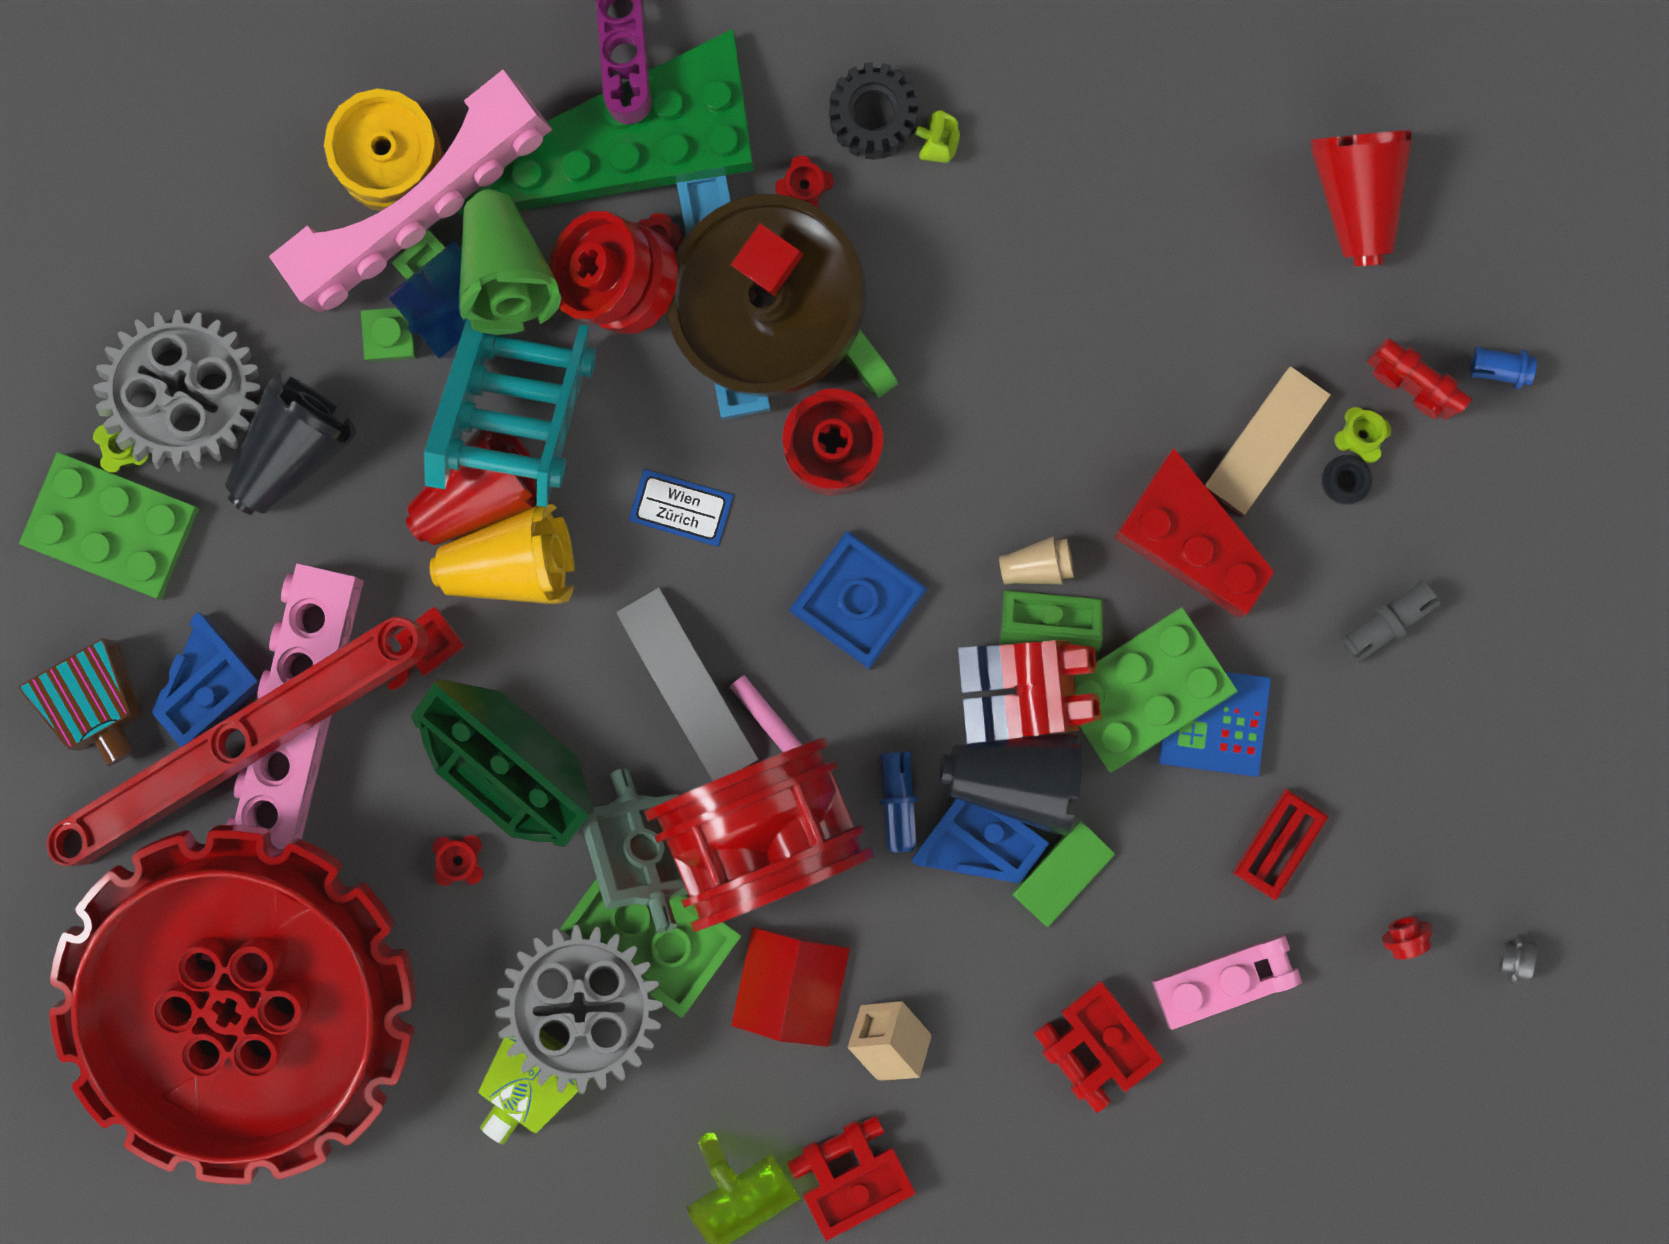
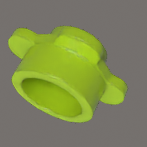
M1352 407L1345 413L1346 424L1343 430L1339 431L1334 437L1335 445L1341 451L1350 450L1359 454L1366 463H1374L1381 457L1380 446L1390 436L1391 426L1388 421L1376 412ZM1360 431L1367 434L1366 439H1362L1359 436Z
M100 425L93 433V440L100 445L103 456L100 465L105 471L116 473L121 467H130L135 464L140 466L147 462L150 453L140 462L136 461L133 456L135 444L126 449L119 450L116 439L120 432L108 435L104 425Z

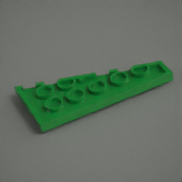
M731 29L650 69L651 110L640 122L622 124L616 121L608 111L603 93L548 120L547 123L552 130L543 137L542 143L536 150L527 155L518 156L504 168V172L498 180L488 186L479 187L464 199V205L458 211L462 219L465 204L476 193L488 189L497 190L509 195L520 211L673 185L679 182L754 171L734 30ZM629 80L623 83L624 98L620 100L622 106L626 107L631 105V100L635 97Z

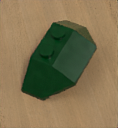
M438 679L433 683L411 714L415 727L420 729L424 748L435 773L510 837L534 842H552L555 846L565 847L593 813V806L578 756L501 691Z

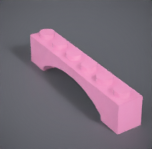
M501 70L464 100L469 110L455 140L434 169L405 196L381 212L344 228L317 232L307 225L269 256L301 303L319 313L339 306L348 297V291L364 279L373 278L382 272L387 265V260L401 249L410 248L420 242L426 234L425 230L440 218L449 217L459 211L464 205V199L471 195V193L479 187H485L494 183L501 177L504 168L518 156L527 155L540 146L543 137L552 128L522 87L506 71Z

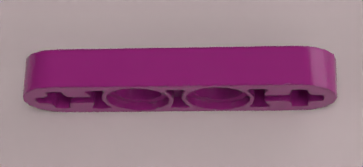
M596 0L603 97L610 115L616 121L622 124H634L640 122L648 115L652 103L644 0H629L634 4L633 10L628 16L621 19L613 18L607 14L608 8L616 0ZM627 43L637 48V54L630 62L617 63L611 59V53L618 45ZM621 79H629L635 95L631 100V105L627 107L622 106L620 101L624 98V87Z

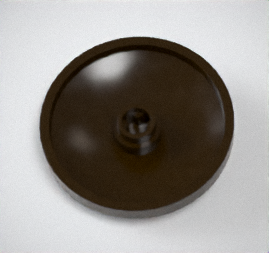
M760 194L728 202L712 211L696 224L676 253L679 270L674 297L667 309V317L672 335L679 349L691 365L708 379L727 390L748 396L771 397L804 389L834 369L847 354L858 335L866 305V281L860 257L855 246L841 227L825 212L804 200L779 194ZM760 223L803 253V257L775 296L731 266V263Z

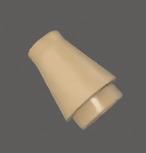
M1052 536L1013 553L999 556L1004 585L1014 583L1063 585V579L1075 577L1070 545L1067 538L1056 540L1055 536Z

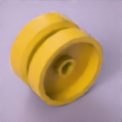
M377 88L356 93L338 106L327 124L324 149L328 166L353 199L371 210L382 211L401 199L417 186L444 156L440 136L417 102L398 91ZM384 148L389 151L385 155H378Z

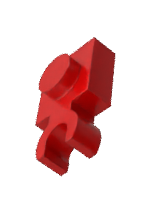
M432 607L415 620L423 626L428 636V649L424 657L387 684L389 690H398L404 687L411 677V670L415 667L419 669L423 676L427 677L466 648V645L437 607ZM405 627L394 636L402 646L395 653L398 656L407 653L413 642L412 633Z

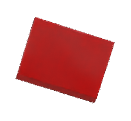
M752 927L731 1026L780 1042L829 1047L850 948Z

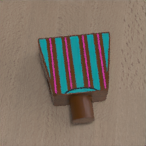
M101 638L18 686L21 693L69 750L82 751L95 744L107 766L114 765L135 752L122 728L142 716V710L116 641Z

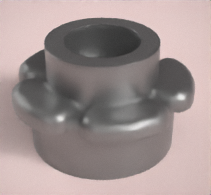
M1516 935L1512 943H1503L1499 957V972L1507 973L1510 984L1514 985L1516 980L1524 982L1532 980L1537 956L1536 943L1523 941L1522 935Z

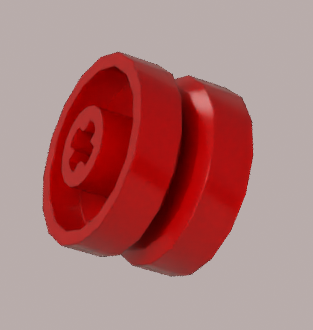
M589 211L574 219L559 235L552 250L549 268L559 285L562 297L559 305L561 311L575 319L590 324H597L604 329L619 334H637L652 327L667 311L676 292L679 270L675 250L666 237L649 227L631 222L608 211Z

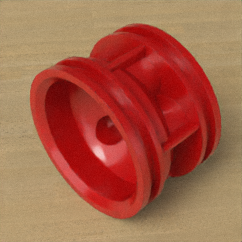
M826 737L819 738L743 768L644 812L648 822L658 819L663 832L654 837L657 843L664 840L667 841L689 895V897L681 900L683 908L693 905L698 918L690 922L693 932L708 928L776 901L875 857L871 847L861 849L857 836L865 833L862 825L854 826L832 773L833 770L838 768L836 761L825 763L821 750L829 747Z

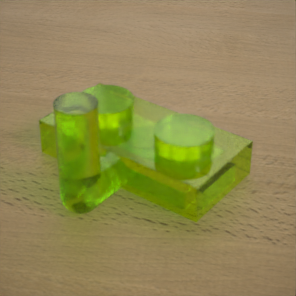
M705 1133L699 1138L698 1144L708 1170L719 1187L690 1204L686 1209L691 1221L708 1244H730L801 1199L796 1187L773 1154L736 1175L726 1160L717 1136L714 1133Z

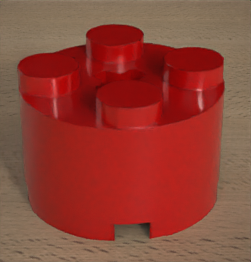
M823 389L813 393L799 402L790 411L785 421L782 443L786 464L791 475L801 485L815 493L836 496L860 489L875 473L882 455L883 429L876 413L862 397L847 390ZM831 432L839 433L840 442L847 444L845 448L838 447L835 454L827 453L825 444L819 442L820 439H828Z

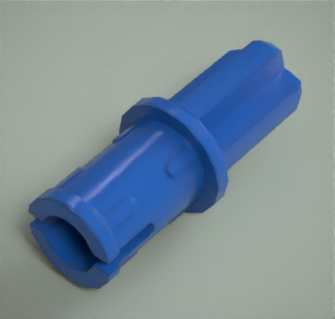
M912 752L879 754L882 770L883 799L878 801L879 805H884L886 844L888 851L893 853L911 852L916 849L914 803L919 802V798L913 797Z

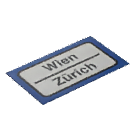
M643 469L628 521L718 547L734 495Z

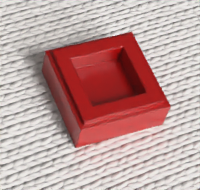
M760 223L731 263V266L775 296L803 257V253Z

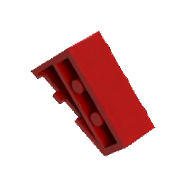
M1175 448L1165 456L1113 537L1237 618L1249 613L1274 574V570Z

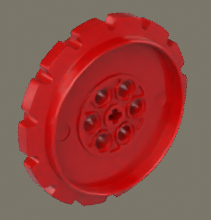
M217 825L208 832L206 844L195 840L192 832L189 830L165 836L145 845L133 854L132 861L135 872L128 871L122 865H117L108 871L88 891L76 907V912L83 919L85 927L71 926L61 935L50 974V984L61 989L65 994V999L60 1000L49 1010L51 1033L56 1053L61 1062H73L80 1068L81 1075L71 1086L93 1119L102 1128H108L112 1124L122 1125L127 1131L124 1147L143 1160L169 1172H172L181 1161H188L195 1167L198 1180L220 1184H249L258 1173L259 1166L268 1168L274 1178L284 1179L324 1163L332 1150L329 1139L338 1140L347 1146L353 1143L371 1125L387 1102V1096L380 1090L379 1084L393 1086L402 1076L410 1054L415 1031L411 1024L404 1022L399 1016V1012L411 1009L416 1000L414 976L409 955L403 948L392 949L387 946L385 937L392 931L395 923L371 888L364 882H359L353 887L343 885L339 879V873L343 868L342 862L321 848L300 838H294L286 845L285 849H278L272 844L271 832L268 829L245 825ZM196 953L209 955L215 963V971L202 969L196 961ZM247 953H256L263 957L267 963V971L254 970L247 961ZM176 996L185 999L190 1004L192 1013L187 1015L177 1011L173 1005L172 998ZM281 996L290 1000L294 1006L295 1013L285 1014L279 1011L275 1006L274 997ZM230 999L238 1003L235 1009L236 1012L228 1008L231 1002ZM199 1040H207L216 1045L219 1050V1057H211L205 1054L200 1047ZM260 1040L269 1047L271 1056L261 1057L252 1050L250 1041Z

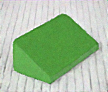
M1004 590L999 645L1053 640L1070 641L1072 645L1094 647L1096 659L1098 658L1102 644L1103 599Z
M1077 820L1071 827L1070 832L1062 836L1020 884L1016 886L1011 894L1048 928L1115 853L1081 820Z

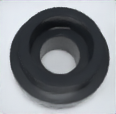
M1352 455L1338 456L1331 460L1324 468L1321 477L1322 488L1327 497L1333 502L1341 505H1352L1364 499L1369 493L1372 486V474L1368 465L1362 459ZM1341 472H1348L1352 475L1354 485L1351 489H1343L1338 484V475Z

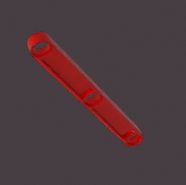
M393 617L382 622L57 823L47 837L46 846L49 856L57 864L65 866H84L93 862L417 663L424 657L428 649L426 630L416 621L403 617ZM407 627L412 633V646L407 653L398 656L392 650L391 638L398 629ZM238 729L245 737V748L238 757L232 758L226 751V739L232 731ZM76 830L80 833L83 843L80 853L72 858L65 852L64 841L68 833Z

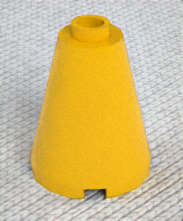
M548 504L547 507L538 506L439 546L435 557H432L430 560L432 582L436 587H440L443 593L448 596L555 605L569 602L573 594L574 585L565 586V572L575 571L572 543L563 517L553 518L551 513L557 509L554 504Z

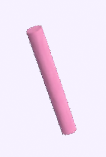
M745 675L741 676L729 687L782 752L802 745Z

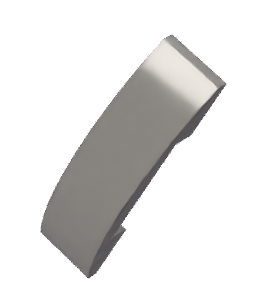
M660 588L653 590L617 611L616 613L712 780L715 781L739 771L759 760Z

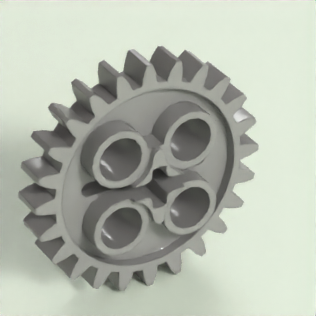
M175 310L172 323L166 324L159 312L154 313V327L149 329L139 319L135 320L138 334L131 337L122 331L118 332V337L123 346L122 349L119 350L107 346L104 349L112 365L102 364L96 367L99 376L107 381L93 386L96 396L106 399L96 404L99 416H111L103 424L108 435L120 432L116 442L121 450L135 444L133 456L138 462L143 460L149 452L152 453V461L156 469L161 468L166 458H172L176 471H181L184 459L190 457L195 466L201 469L203 465L202 454L208 452L215 460L221 461L222 457L219 446L224 443L235 450L239 447L233 433L235 431L247 433L250 424L243 416H254L258 407L257 404L248 399L260 397L262 393L259 384L250 382L259 377L257 365H245L252 358L250 349L242 347L235 350L239 343L238 335L235 331L221 337L223 328L221 321L218 319L207 329L204 328L203 318L199 312L194 315L190 324L184 323L180 310ZM174 350L182 354L181 359L171 366L157 363L158 357L163 352ZM142 368L148 369L158 379L145 374H139L138 372ZM210 374H219L226 378L225 383L215 390H208L200 386L201 381ZM183 384L186 385L189 395L178 391L173 397L170 396L167 385L177 390ZM141 391H149L156 395L155 400L146 407H135L130 404L132 398ZM200 401L209 406H216L218 410L215 413H211L203 409L202 405L198 402ZM184 415H194L200 419L199 425L191 431L183 432L174 427L176 421Z
M578 925L573 927L571 940L564 941L561 933L554 929L552 932L553 945L549 947L540 939H533L536 955L532 958L528 954L519 951L517 958L523 966L521 972L507 968L504 972V975L514 983L513 988H500L497 992L499 997L510 1002V1006L495 1011L497 1018L510 1020L511 1024L498 1032L499 1038H515L516 1041L507 1052L508 1057L511 1058L520 1054H524L527 1057L520 1070L523 1074L529 1072L535 1066L541 1069L538 1079V1085L540 1086L545 1084L551 1075L558 1077L557 1088L560 1093L564 1091L569 1080H576L579 1094H584L589 1079H594L599 1089L603 1091L606 1089V1074L610 1072L622 1082L626 1078L622 1067L624 1062L637 1068L642 1064L639 1056L635 1053L636 1048L652 1050L654 1046L644 1036L645 1031H657L661 1027L659 1022L648 1018L650 1012H655L663 1007L662 1002L650 1000L647 995L659 987V982H643L642 976L650 968V963L645 962L634 966L631 961L637 948L632 946L623 953L618 951L617 947L620 938L618 934H615L607 944L601 943L599 927H595L589 940L582 939ZM598 970L612 972L618 981L617 990L608 996H600L594 993L589 984L591 975ZM549 972L562 975L566 980L567 990L558 998L552 999L543 996L537 985L541 976ZM574 997H583V1003L586 1006L622 1003L625 1006V1010L618 1013L589 1012L582 1023L575 1022L574 1014L571 1013L549 1016H535L533 1014V1010L536 1007H570ZM604 1020L614 1023L620 1032L619 1042L609 1048H603L595 1044L591 1036V1029L596 1023ZM557 1023L565 1027L569 1035V1042L565 1047L553 1051L542 1045L539 1033L547 1024Z

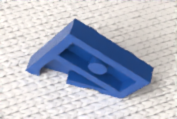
M199 612L191 619L189 626L193 627L183 653L182 655L176 654L169 670L168 684L160 691L151 712L180 747L224 721L258 690L260 679L208 618Z
M956 798L910 861L917 866L1020 884L1049 842L1018 820Z

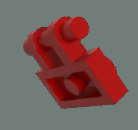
M1387 338L1379 344L1367 359L1366 363L1375 369L1372 374L1378 381L1394 390H1397L1398 387L1402 388L1415 398L1413 401L1414 406L1433 419H1438L1440 416L1447 420L1457 413L1461 414L1472 400L1471 396L1457 387L1459 381L1448 373L1440 375L1420 360L1422 355L1410 346L1404 349L1391 338Z
M1100 980L1060 1011L1072 1026L1066 1033L1060 1036L1049 1021L1033 1032L1034 1036L1044 1047L1042 1054L1051 1065L1057 1063L1072 1082L1071 1091L1079 1100L1085 1099L1095 1113L1103 1110L1111 1102V1099L1100 1087L1111 1077L1124 1092H1127L1164 1062ZM1083 1041L1101 1062L1090 1071L1085 1068L1072 1051Z
M877 1115L858 1124L857 1120L843 1126L844 1132L820 1145L816 1141L802 1148L804 1153L787 1161V1165L795 1180L813 1171L819 1182L815 1187L803 1192V1198L825 1241L916 1194L893 1146L874 1155L868 1144L869 1141L885 1133ZM854 1150L860 1163L834 1176L828 1163Z

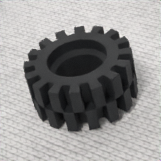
M873 62L864 63V69L857 70L855 66L848 70L847 77L843 78L841 76L836 82L835 91L832 90L830 96V127L832 133H835L837 136V142L842 147L844 145L849 147V153L857 157L858 153L866 154L865 159L874 160V155L882 154V159L890 157L891 151L896 149L899 152L905 147L906 140L911 139L917 123L918 97L914 95L915 88L911 81L906 83L904 80L905 74L900 70L893 73L890 71V65L882 63L881 68H873ZM879 94L890 102L893 115L885 126L878 129H869L857 121L854 115V107L863 96Z

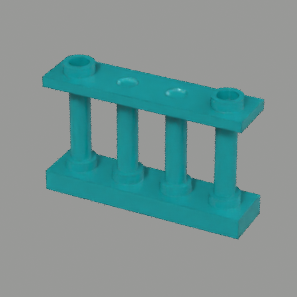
M467 319L424 450L425 486L445 489L451 469L459 471L461 466L537 479V506L547 507L552 487L561 488L563 483L566 458L561 457L583 376L591 378L594 371L596 348L588 347L589 326L579 324L573 349L477 332L471 328L470 320ZM495 356L567 368L561 385L487 372V366H484L486 359L494 360ZM484 392L557 405L552 421L479 409L476 408V403L473 402L475 395L482 396ZM474 428L546 441L542 457L539 459L465 446L464 440H461L463 432L471 433Z

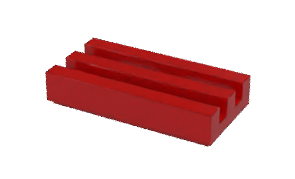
M1284 789L1231 874L1276 901L1329 816L1294 793ZM1290 804L1296 807L1265 858L1254 874L1248 871L1288 806ZM1307 814L1313 819L1276 878L1269 885L1264 882V879L1303 817Z

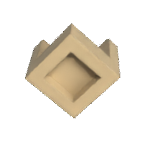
M903 1001L861 1005L847 1048L877 1080L920 1078L931 1041V1034Z

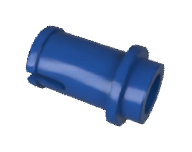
M1476 346L1470 364V377L1513 383L1514 388L1521 389L1522 385H1532L1536 373L1537 357L1529 356L1527 350H1521L1519 354L1483 349Z

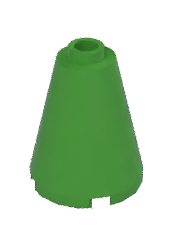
M483 190L476 193L464 207L459 292L460 314L463 320L465 318L470 320L471 328L477 332L501 335L525 331L523 322L538 317L541 324L547 321L559 309L562 298L559 285L513 199L509 195L497 190Z

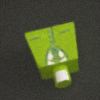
M543 1029L540 1031V1042L545 1048L556 1051L565 1047L564 1044ZM515 1038L503 1039L478 1091L481 1096L494 1104V1107L480 1125V1129L500 1144H505L519 1123L530 1131L537 1133L578 1092L576 1080H569L562 1093L558 1092V1077L552 1075L542 1086L538 1085L541 1069L536 1066L523 1074L520 1070L527 1057L524 1054L509 1058L507 1055L509 1049L516 1043Z

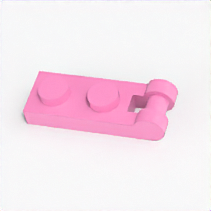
M1279 935L1153 980L1152 984L1168 1028L1173 1030L1302 984L1298 968H1292L1286 953L1290 950L1286 935ZM1268 959L1273 975L1259 979L1254 962Z

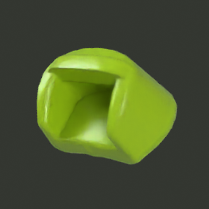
M938 110L930 115L927 121V128L917 125L914 135L925 139L919 153L921 160L948 163L953 159L960 138L959 124L954 116Z

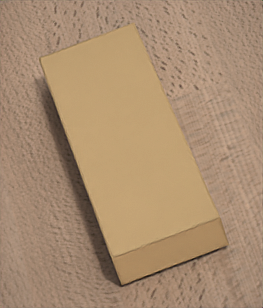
M1288 367L1206 481L1205 487L1215 498L1239 515L1244 516L1331 394L1293 367Z

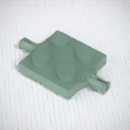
M624 768L623 771L618 769L610 774L617 800L609 805L593 807V813L582 825L606 909L634 904L648 905L656 932L663 933L664 930L669 932L677 927L669 901L674 897L688 895L667 841L656 842L654 836L663 832L658 819L648 822L644 812L679 795L674 794L655 798L637 795L631 770L628 768Z

